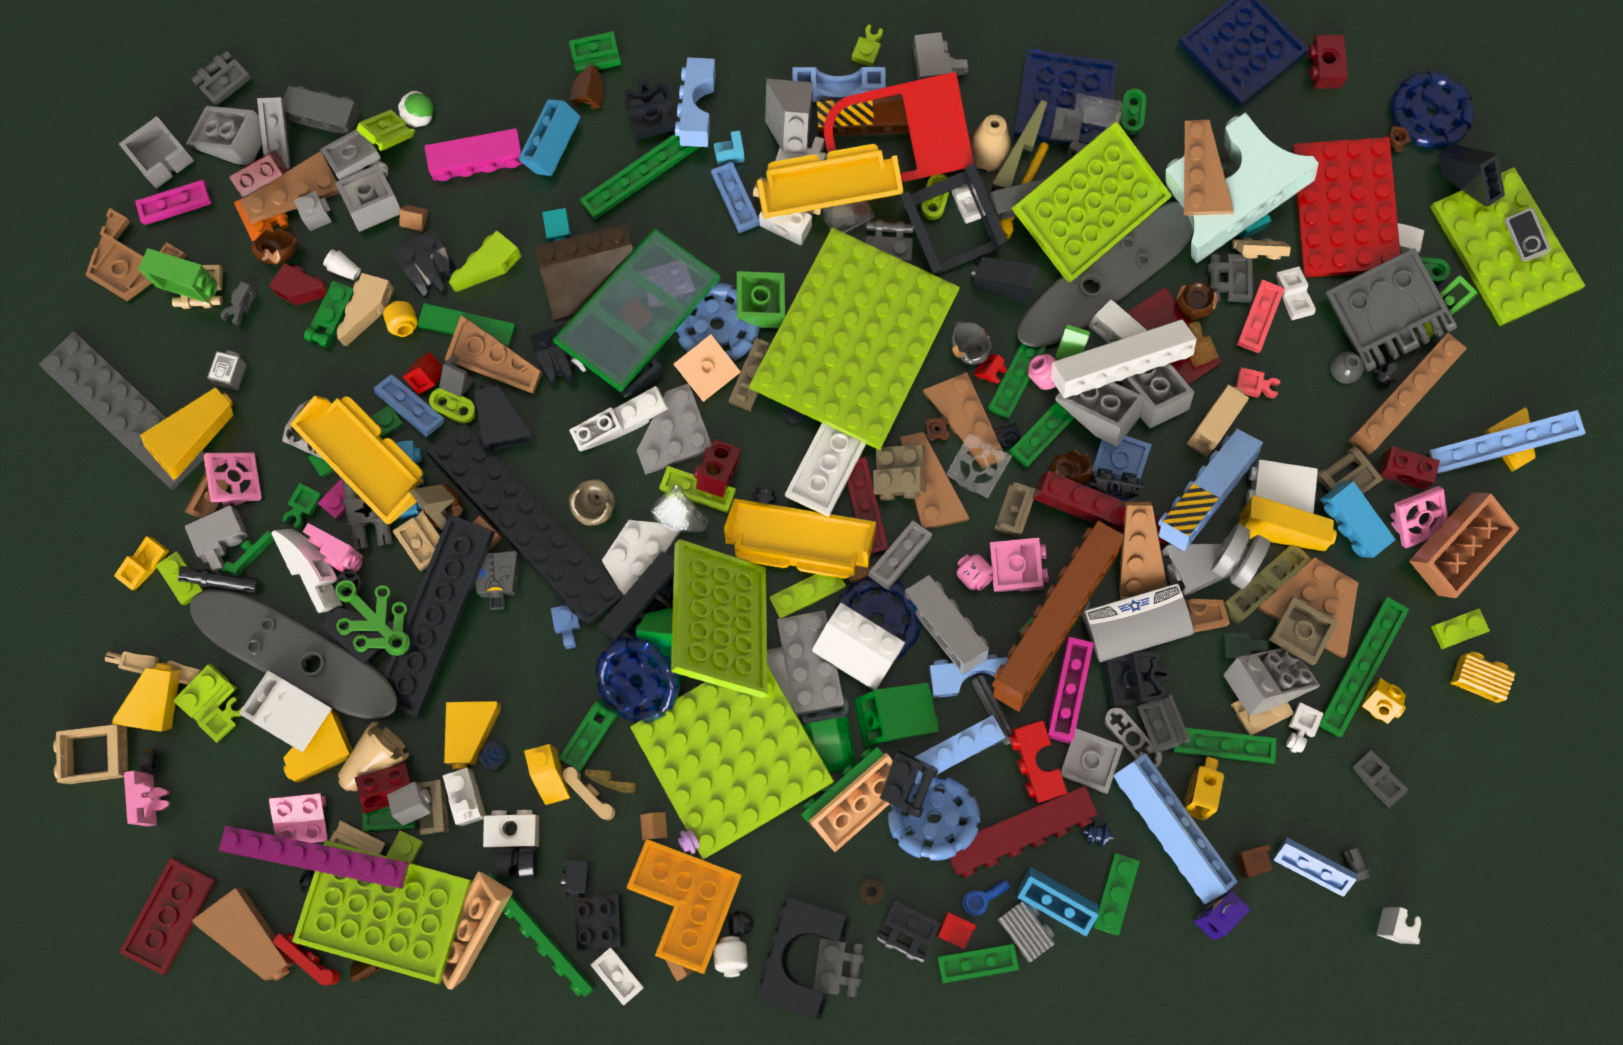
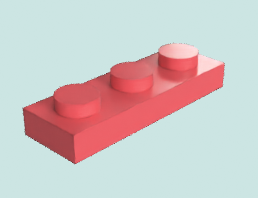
M1264 280L1260 282L1236 345L1259 354L1283 294V287Z

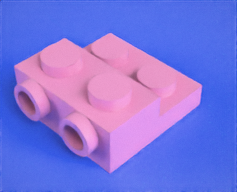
M309 523L307 524L303 532L310 537L308 541L320 549L319 552L325 556L324 561L342 573L345 570L356 573L360 569L363 556L359 552Z
M1039 538L990 542L994 592L1014 590L1022 592L1045 589L1044 583H1049L1048 568L1043 569L1042 559H1047L1046 544L1041 545Z

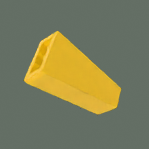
M215 387L142 433L140 437L143 445L168 475L175 480L232 418L231 406L233 402L226 393L221 394Z
M1252 495L1239 515V524L1250 529V539L1259 534L1273 543L1295 545L1301 548L1324 552L1336 540L1337 531L1333 529L1334 520L1259 496Z

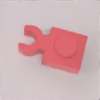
M1241 367L1235 387L1240 388L1248 396L1258 398L1260 393L1263 392L1266 397L1275 398L1278 392L1272 391L1269 386H1278L1280 380L1276 378L1264 380L1265 373Z

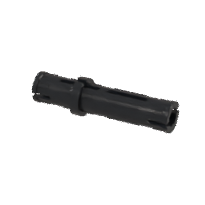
M181 566L178 574L179 582L200 584L201 587L205 588L207 586H214L255 594L258 584V578L210 571V568L196 569Z

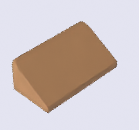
M206 471L184 512L199 519L214 513L220 503L211 502ZM216 481L222 490H227L229 484L226 481Z

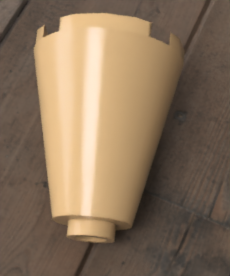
M990 115L985 118L969 137L975 167L977 169H985L988 172L1000 170L1012 151V143L1006 121L999 115Z
M372 722L367 726L338 774L340 779L338 782L346 791H358L354 777L399 765L408 758L409 753L404 754L403 752L406 746L389 728L385 727L383 730L378 728L377 726L380 724L378 722Z

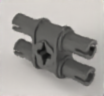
M342 479L345 494L342 505L345 506L346 526L351 531L352 548L355 550L369 548L365 526L369 523L375 525L377 546L385 545V541L387 545L393 544L390 524H386L374 511L369 513V517L364 513H359V511L366 508L365 505L367 503Z

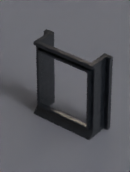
M975 164L965 167L964 172L913 194H910L908 191L900 195L933 274L939 275L1000 249L1003 244L1008 242ZM967 184L991 242L939 263L915 206Z

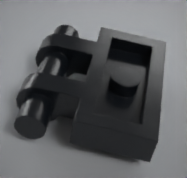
M894 900L883 923L892 928L891 933L887 935L880 931L876 941L884 944V948L890 951L894 949L906 955L905 958L910 961L914 959L923 963L927 954L918 950L920 943L931 947L941 923ZM900 932L913 938L911 945L897 939Z

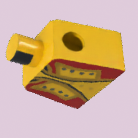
M1204 757L1202 765L1191 773L1182 803L1191 817L1202 821L1208 819L1218 810L1224 774L1216 771L1218 760L1211 757Z

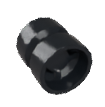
M536 846L520 847L518 851L515 847H499L496 862L498 880H514L516 876L520 880H536L538 871Z

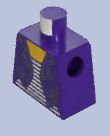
M1230 889L1223 895L1215 898L1194 922L1214 940L1226 936L1250 911V908Z

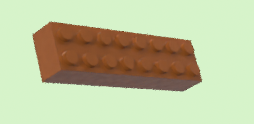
M1099 521L1094 528L1089 527L1083 536L1082 540L1084 541L1081 547L1077 546L1070 557L1072 560L1069 566L1065 565L1062 568L1056 586L1052 585L1048 590L1044 605L1040 604L1033 614L1034 619L1031 625L1027 624L1024 627L1018 646L1016 644L1012 646L1007 655L1008 660L1005 666L1001 664L994 675L996 679L992 684L995 688L994 698L1020 712L1117 558L1125 535Z

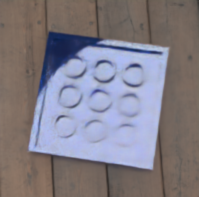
M1228 0L1182 36L1178 42L1240 107L1302 58L1309 50L1261 0Z
M1027 49L1013 136H1021L1042 100L1046 101L1047 105L1036 139L1064 144L1072 143L1050 139L1054 115L1057 107L1084 112L1078 142L1086 145L1109 127L1118 62Z

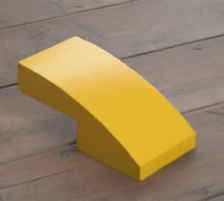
M146 536L135 554L126 557L114 576L131 590H136L157 568L156 565L163 561L169 550L153 537Z

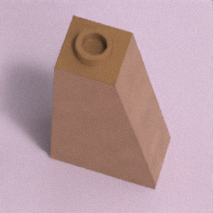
M244 888L233 889L192 920L197 927L264 980H280L290 972L288 968L294 964L293 960L272 942L276 935Z

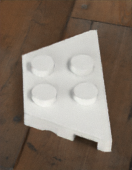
M628 520L602 559L618 589L624 595L661 551L667 553L681 532L682 526Z

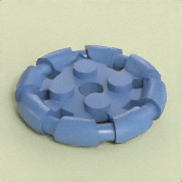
M717 283L706 296L713 295L714 300L711 299L705 302V299H703L694 309L697 311L695 317L689 315L675 332L679 334L680 338L678 341L687 353L712 334L720 346L729 344L730 350L726 351L731 360L734 359L736 361L751 349L753 340L758 337L760 327L737 318V290L733 288V285ZM695 292L690 293V295H687L682 300L683 305L692 297V295ZM728 297L735 299L733 305L726 302ZM719 319L724 322V326L716 330L711 327V323ZM694 329L696 334L689 335L688 330ZM740 332L746 334L744 339L738 338Z
M936 776V778L932 779L922 808L924 811L921 818L911 816L910 814L909 816H902L901 813L904 810L891 804L892 811L888 813L889 829L893 838L898 839L899 846L912 856L921 858V856L928 857L930 860L948 859L956 856L955 853L959 850H965L976 837L978 832L977 823L980 822L978 803L975 797H971L968 794L969 789L960 782L948 777L947 780L938 779V776ZM919 785L913 786L908 801L913 803V795L917 793ZM936 788L945 790L944 794L936 791ZM961 800L963 804L957 807L955 803ZM936 814L941 817V820L938 823H930L927 818L930 815ZM959 822H967V825L959 826ZM911 830L913 835L907 836L906 833ZM953 837L955 840L954 842H952L951 844L947 842ZM925 841L934 842L932 847L924 846Z

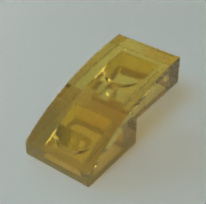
M585 769V775L601 786L621 793L637 794L636 783L613 781V773L611 771Z

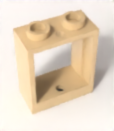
M1228 385L1193 433L1187 445L1207 457L1220 442L1249 398L1245 396V393L1238 387Z
M115 724L56 732L53 747L57 754V764L54 766V774L58 783L74 784L122 778L125 772H128L127 727ZM107 736L108 771L74 775L73 740Z

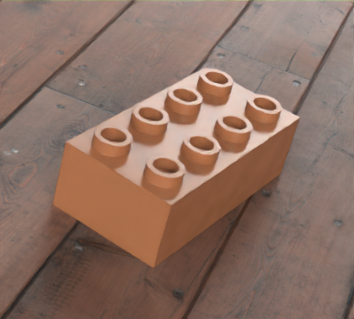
M1472 492L1409 561L1438 596L1457 598L1519 528L1491 493Z

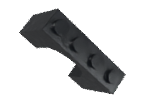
M788 898L787 903L784 902L780 910V917L782 918L780 926L775 929L772 942L774 946L772 953H769L765 960V968L767 970L764 979L760 980L757 987L758 1000L813 1019L822 1020L829 994L798 983L789 971L788 955L793 944L799 938L809 934H817L844 943L852 917Z

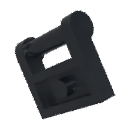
M902 751L896 752L880 799L907 811L911 816L921 818L924 811L922 808L932 779L937 776L938 769ZM921 771L923 776L912 803L908 799L918 772Z

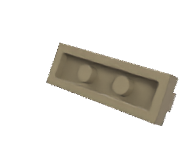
M755 338L729 398L730 404L748 411L752 410L759 393L750 389L749 385L771 343Z

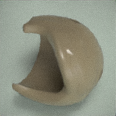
M597 479L580 483L571 492L569 497L572 514L578 521L587 526L604 523L611 517L615 508L614 494L603 481Z

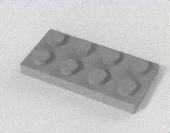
M825 610L777 619L793 708L797 716L844 707L837 667L812 652L828 623Z

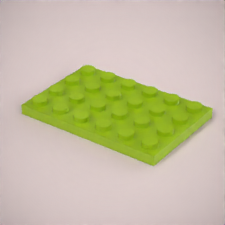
M1116 121L1011 209L1069 283L1172 197V195Z
M1514 167L1501 173L1505 196L1488 207L1483 206L1464 191L1457 192L1430 206L1499 326L1505 325L1585 287V284ZM1533 208L1549 243L1550 251L1542 257L1522 262L1504 220Z
M681 539L675 543L671 672L760 698L767 694L766 567Z
M329 840L324 842V845L394 859ZM412 863L409 864L403 889L315 871L292 942L441 984L472 880Z

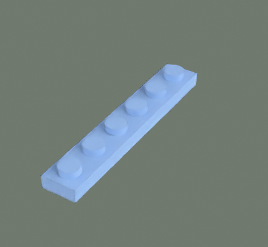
M1576 410L1432 449L1429 451L1430 458L1440 460L1437 474L1581 436L1585 434L1579 412Z

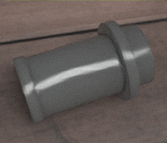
M1359 847L1343 852L1351 871L1357 873L1356 882L1371 877L1369 874L1371 870L1367 869Z

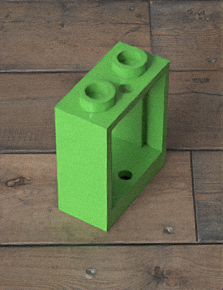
M147 248L138 270L157 288L209 304L211 297H214L217 292L218 282L202 265Z

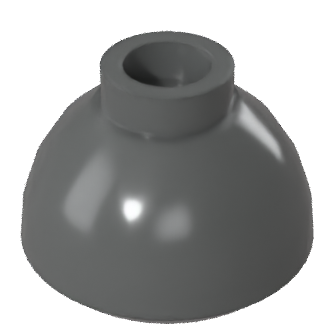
M1344 351L1333 357L1330 363V371L1337 381L1344 384H1352L1361 378L1364 372V363L1358 354Z

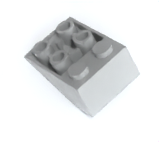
M1283 648L1237 657L1224 673L1225 679L1249 716L1270 711L1320 686L1304 661Z

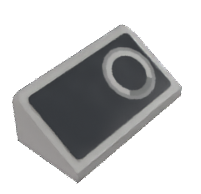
M1533 208L1504 220L1522 262L1542 257L1550 251L1549 243Z

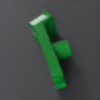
M267 531L255 544L249 539L244 541L241 548L245 553L234 564L226 562L222 571L241 575L242 571L273 542L274 537L272 533Z

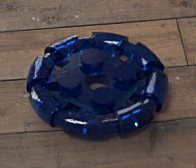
M1428 71L1427 74L1416 73L1400 84V89L1394 92L1392 98L1391 113L1395 116L1393 121L1395 126L1405 128L1409 133V137L1416 142V145L1424 148L1438 149L1439 146H1452L1466 136V131L1471 129L1474 122L1475 106L1471 105V94L1460 81L1455 82L1450 79V75L1442 72ZM1427 83L1428 86L1425 89H1423L1422 84ZM1443 86H1445L1446 88L1451 90V92L1448 94L1441 89L1443 88ZM1407 94L1413 97L1412 100L1408 98ZM1458 104H1461L1462 109L1457 110ZM1427 107L1435 108L1437 115L1429 114ZM1409 112L1410 117L1404 116V113ZM1452 122H1453V123H1455V124L1458 125V126H1457V127H1454V126H1452L1451 124H1452ZM1414 128L1418 129L1419 131H1421V132H1423V133H1422V134L1419 133L1418 131L1414 130ZM1440 131L1441 137H1439L1435 132Z
M870 577L859 579L849 585V589L844 594L841 593L833 611L834 614L840 603L868 620H870L873 614L882 615L884 623L879 627L895 637L899 634L903 638L902 641L905 642L896 660L906 654V650L910 645L914 646L920 634L922 624L916 615L918 608L911 599L907 600L905 589L902 587L903 584L897 580L887 590ZM871 588H880L881 595L874 594L871 596ZM895 594L902 599L898 605L891 600ZM855 596L861 599L857 606L851 602ZM902 615H909V623H902Z
M630 637L622 638L609 644L607 651L602 652L598 658L595 675L599 679L597 687L602 699L607 705L610 704L618 712L619 716L632 722L643 720L644 723H649L666 716L665 713L668 709H673L678 699L680 686L677 685L678 674L671 672L670 657L668 655L665 656L659 650V646L642 638H637L636 640H631ZM633 650L638 653V656H633ZM614 657H618L621 662L619 663ZM634 674L641 676L643 684H638L634 680ZM608 675H614L612 679L609 680ZM661 678H663V680H666L667 684H661ZM618 694L626 699L624 703L616 697ZM643 704L644 710H640L639 706Z

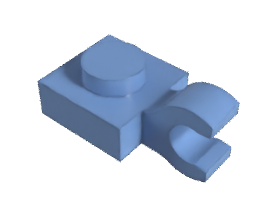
M567 605L551 608L555 633H562L566 649L575 648L576 642L573 631L580 629L579 618Z

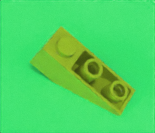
M498 231L493 235H489L483 241L481 248L477 252L470 254L466 264L461 269L454 271L449 281L451 287L455 292L507 273L521 257L518 247Z

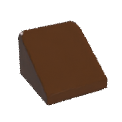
M356 960L350 966V978L352 982L362 981L381 970V967Z

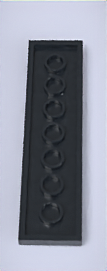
M449 514L403 627V632L409 637L410 647L402 655L391 656L383 675L396 693L397 710L421 718L496 532ZM398 640L395 647H400L402 642Z

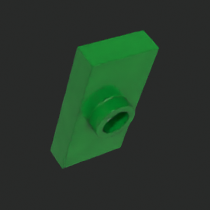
M390 806L366 814L363 812V832L415 829V821L404 826L392 816Z

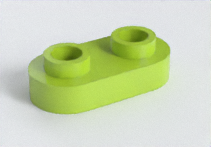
M943 174L933 175L929 178L927 187L946 180L948 177ZM949 192L923 202L921 205L922 215L929 220L939 219L944 213ZM935 207L936 211L932 212L929 208Z
M442 388L434 390L430 395L429 403L431 407L443 416L462 424L471 422L476 416V407L471 400L463 396L459 397ZM441 400H447L445 405H439ZM463 409H468L466 415H461Z

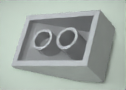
M206 106L186 145L235 164L248 165L256 159L262 145L259 116L253 110Z
M1170 363L1121 380L1123 387L1144 396L1140 417L1149 428L1190 409L1194 391Z
M1111 382L1100 388H1094L1067 398H1063L1059 392L1055 400L1092 434L1117 447L1140 418L1144 396Z

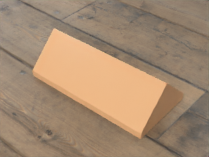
M887 753L809 820L811 826L834 852L841 848L890 804L880 799L893 763Z
M482 872L477 873L470 885L442 977L447 989L452 990L466 978L513 891Z

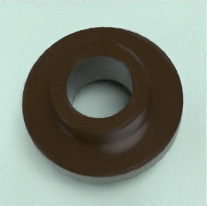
M867 879L859 888L860 898L869 905L879 903L885 894L884 886L877 879ZM871 886L877 890L874 897H870L867 894V889Z

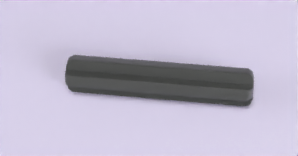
M980 675L974 678L971 683L989 717L993 715L1005 736L1002 740L1005 745L1011 744L1009 736L1012 735V727L998 700L993 697L994 693L985 676Z

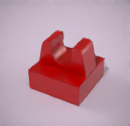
M989 354L987 360L980 363L973 374L979 379H985L990 383H999L1000 380L996 377L997 371L999 373H1006L1007 371L1003 364L1004 359L999 354Z

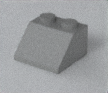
M379 164L335 182L359 232L400 214L398 202Z

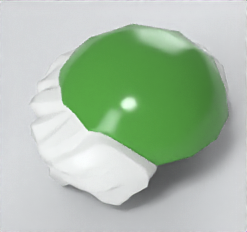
M411 91L402 97L398 107L401 119L413 128L427 125L431 121L434 111L430 98L417 91Z

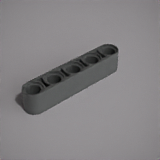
M1045 179L989 193L988 197L998 220L1016 217L1017 215L1011 208Z

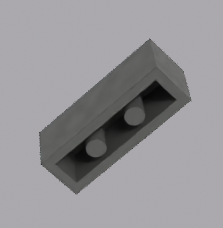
M288 86L283 99L286 121L343 135L354 131L360 114L355 102L348 97L342 96L338 98L324 91L317 93L303 86H297V88Z

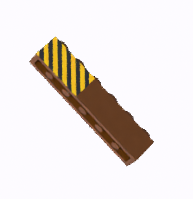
M893 96L891 98H882L851 105L839 113L833 126L834 137L909 133L902 96ZM825 99L817 101L818 137H824L825 119L831 108L840 100Z

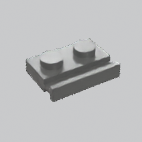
M1172 695L1165 699L1137 706L1155 754L1177 747L1181 743L1190 742Z

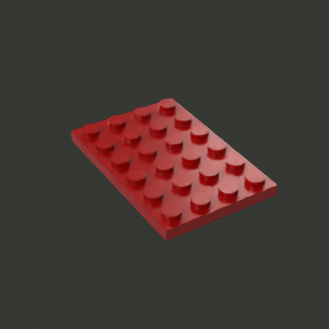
M1390 138L1294 144L1293 154L1313 156L1318 162L1315 181L1296 193L1304 277L1363 274L1401 255Z

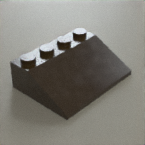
M626 223L534 246L554 321L575 316L633 252ZM636 264L632 269H634L635 271H637V272L639 273L638 267H637V264ZM624 277L603 302L607 307L632 302L636 298L639 300L646 297L641 287L627 277Z

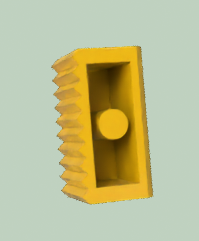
M1476 652L1461 655L1451 684L1497 703L1508 698L1507 695L1511 689L1510 686L1514 680L1515 672L1508 670V666L1504 663L1496 661L1491 663L1484 660L1485 657Z

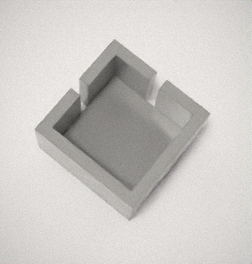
M157 116L119 143L156 189L173 177L171 172L175 170L178 173L194 161Z

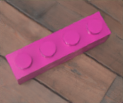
M517 128L425 145L428 169L434 181H446L456 176L468 177L477 172H493L498 168H515L520 164H524L518 159L522 152V145Z
M1069 637L1064 643L1046 728L1049 739L1068 744L1074 740L1093 642Z

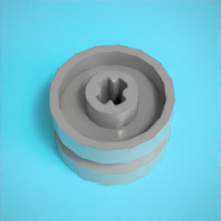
M1237 523L1219 548L1210 571L1223 578L1233 569L1230 576L1231 583L1244 589L1261 565L1271 541L1258 534L1248 543L1250 529Z

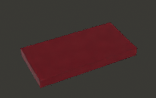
M1166 288L1127 312L1147 331L1179 320L1185 322L1196 337L1194 354L1187 359H1181L1170 364L1188 385L1222 363L1190 319L1180 310L1178 303Z
M170 858L119 953L162 975H167L194 925L192 920L200 914L217 879L175 858Z

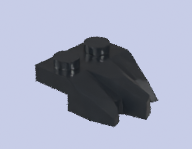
M639 81V90L637 92L625 90L624 101L635 140L675 130L678 119L669 87L658 82L655 88L651 89L647 81Z
M434 229L392 251L412 286L424 299L429 295L430 288H434L442 296L448 291L444 280H451V276L457 270V267Z
M566 324L530 336L543 374L551 385L557 382V377L563 376L570 384L575 380L574 370L578 369L584 372L588 368L553 342L555 336ZM571 338L568 339L570 342H572L574 345L578 347V345Z
M1150 651L1134 652L1103 661L1111 708L1157 701L1167 693L1166 688L1161 686L1159 681L1169 679L1171 670L1157 666V662L1161 660L1160 653Z

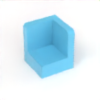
M740 131L731 132V141L714 144L717 166L733 162V164L745 162Z

